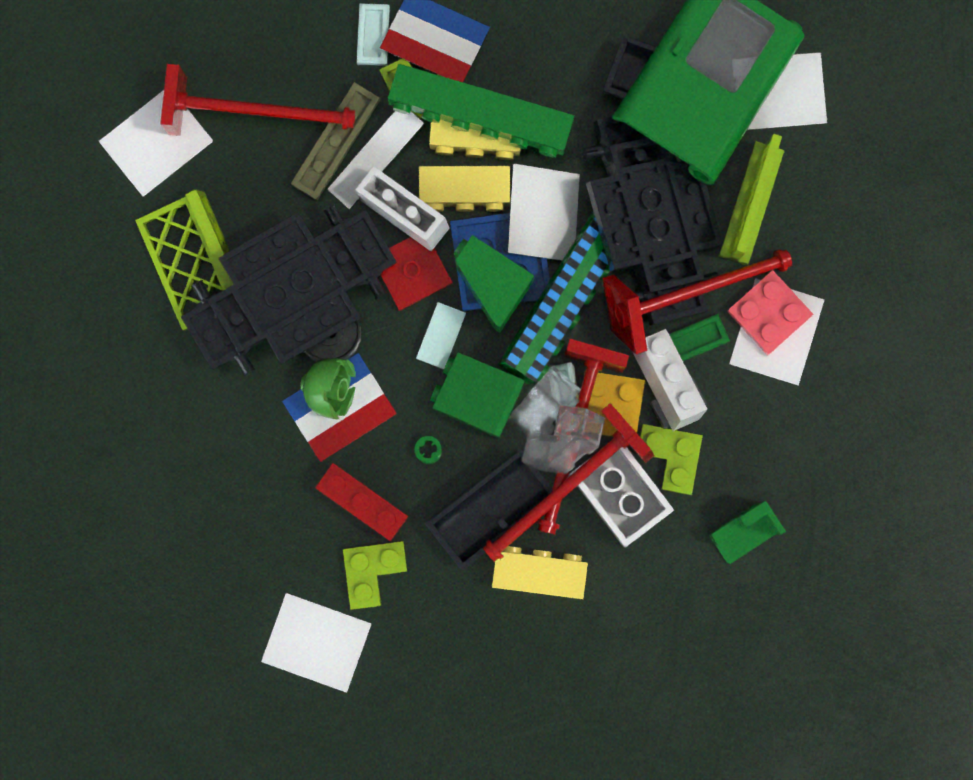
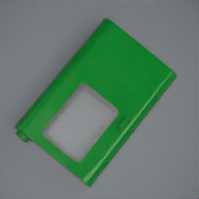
M686 0L612 118L626 123L689 164V173L699 181L713 185L803 41L805 35L802 32V26L796 21L785 19L758 0Z

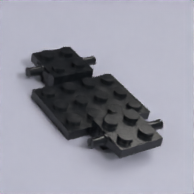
M612 117L598 119L593 122L598 140L597 145L582 148V155L585 154L583 156L584 160L601 157L608 175L606 178L589 181L586 186L610 272L636 266L634 267V272L638 283V291L634 293L639 296L640 302L719 276L717 272L703 275L697 251L723 244L706 183L699 181L689 173V164L684 161L672 163L669 151L626 123L616 121ZM704 294L646 313L649 325L652 326L708 311Z
M334 204L329 208L327 207L323 212H325L332 226L328 231L316 238H313L298 212L219 257L221 265L233 283L232 286L214 295H210L203 280L197 282L203 293H201L196 283L191 286L200 302L193 310L181 316V319L212 370L226 362L236 361L244 376L248 375L249 372L243 363L246 364L250 373L256 369L246 354L252 347L265 339L282 365L361 318L347 295L348 291L357 286L367 284L375 299L387 293L378 277L383 271L397 262L366 210L353 218L342 219Z

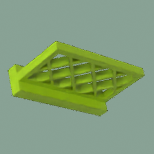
M773 134L767 144L757 141L754 143L719 257L744 265L749 264L784 154V150L779 149L782 136Z
M197 189L185 194L186 197L135 220L182 330H187L186 325L181 319V316L184 315L183 309L186 301L190 300L197 304L200 302V300L189 296L194 280H203V283L208 285L207 290L210 295L214 287L224 291L233 285L219 261V257L230 252L205 192ZM186 205L190 213L187 225L183 226L173 222L176 210ZM169 213L167 219L161 217ZM155 219L166 222L160 239L150 235L146 226L147 223ZM193 223L195 224L197 231L192 229ZM171 225L185 230L179 246L165 241ZM190 232L199 235L202 244L198 254L184 249ZM153 241L158 242L157 247H155ZM163 245L177 250L172 266L162 263L160 259ZM205 250H206L207 255H208L209 258L203 256L204 253H205ZM183 252L197 257L191 274L177 269ZM202 260L210 262L213 266L214 271L210 281L196 276ZM165 268L170 270L168 275ZM175 272L189 277L183 294L175 291L172 287L171 282ZM217 278L219 280L220 285L215 284ZM177 296L182 297L180 303L178 301Z

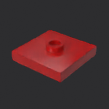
M411 237L389 248L397 263L383 271L381 277L399 311L453 284L435 248L430 251Z

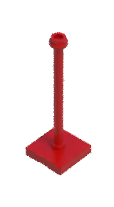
M167 64L160 124L168 135H181L183 111H186L187 108L342 124L343 130L354 128L355 110H350V107H344V112L188 96L186 92L187 76L180 65Z
M778 249L773 252V257L643 302H640L639 296L615 275L604 277L602 279L611 332L636 355L648 351L642 319L643 314L774 269H778L780 272L787 271L792 266L791 255L787 250L782 251Z
M569 340L564 357L584 362L586 372L552 491L569 476L598 371H602V368L623 373L627 366L629 355L577 340ZM561 501L545 514L544 520L539 519L537 521V524H539L537 530L553 535L556 534V530L560 528V525L555 522Z
M611 403L601 412L616 429V432L612 435L614 438L494 543L491 540L486 542L487 545L483 547V550L494 562L504 558V555L501 553L621 447L625 449L630 445L645 464L655 456L650 447Z

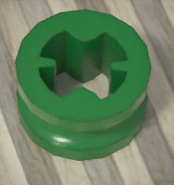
M424 436L415 444V455L422 463L433 464L441 457L442 447L436 438ZM425 442H432V447L435 445L437 447V452H433L431 458H424L425 454H420V448L425 447Z

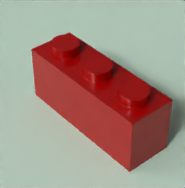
M332 463L315 487L389 541L394 539L409 517L334 463Z

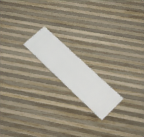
M395 111L330 185L328 190L350 209L359 199L355 189L370 170L376 167L382 172L424 123L412 112H410V115Z

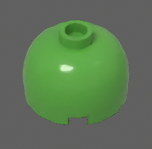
M324 358L313 364L308 372L303 375L300 385L307 406L317 415L337 420L339 419L338 415L345 416L355 393V387L349 389L350 377L356 378L353 363L346 359Z

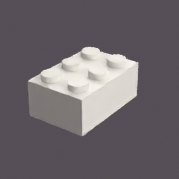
M621 447L577 486L623 547H627L674 511L627 447L625 449ZM580 465L578 468H576L574 471H572V472L569 474V476H571V475H572L577 469H579L582 465Z

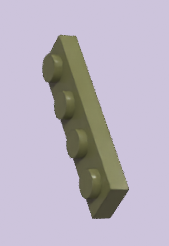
M354 82L337 109L339 112H344V107H350V110H355L354 128L343 130L342 124L328 123L291 182V185L318 201L380 102V98Z

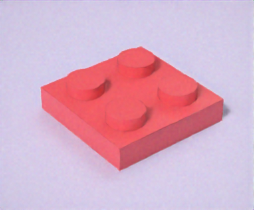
M773 270L727 311L767 356L814 315Z

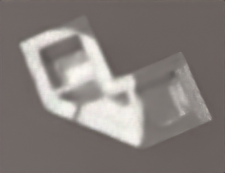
M553 365L529 392L523 402L512 412L508 420L534 443L540 437L545 441L557 428L552 423L563 410L569 414L579 403L580 400L576 396L581 389Z
M560 405L554 435L528 432L522 463L541 471L567 474L575 467L574 463L585 454L590 455L599 448L605 417L586 408Z

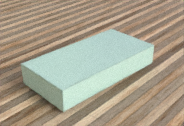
M359 4L357 65L387 66L388 52L380 49V46L389 30L390 5Z
M438 302L416 359L444 369L466 313Z

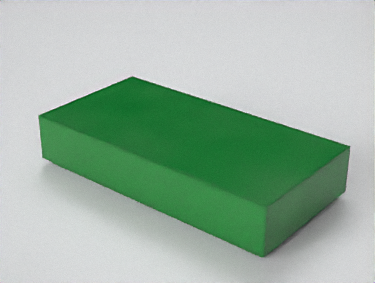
M719 314L669 334L682 361L730 342Z

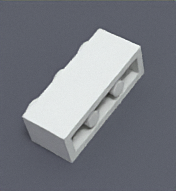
M376 167L370 170L355 189L361 202L430 251L435 248L450 229L443 215Z
M664 329L646 337L648 351L637 355L633 351L632 353L672 431L699 420L707 411V407L667 330Z

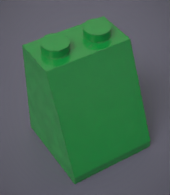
M472 235L468 241L463 239L454 252L456 269L493 328L500 333L533 284L534 275Z
M457 353L455 359L449 357L443 370V374L447 375L443 386L436 385L430 401L434 402L433 410L499 439L524 386L525 380L461 353Z

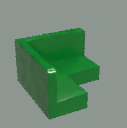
M759 501L708 535L726 563L731 564L772 536L782 535L786 530L767 501Z

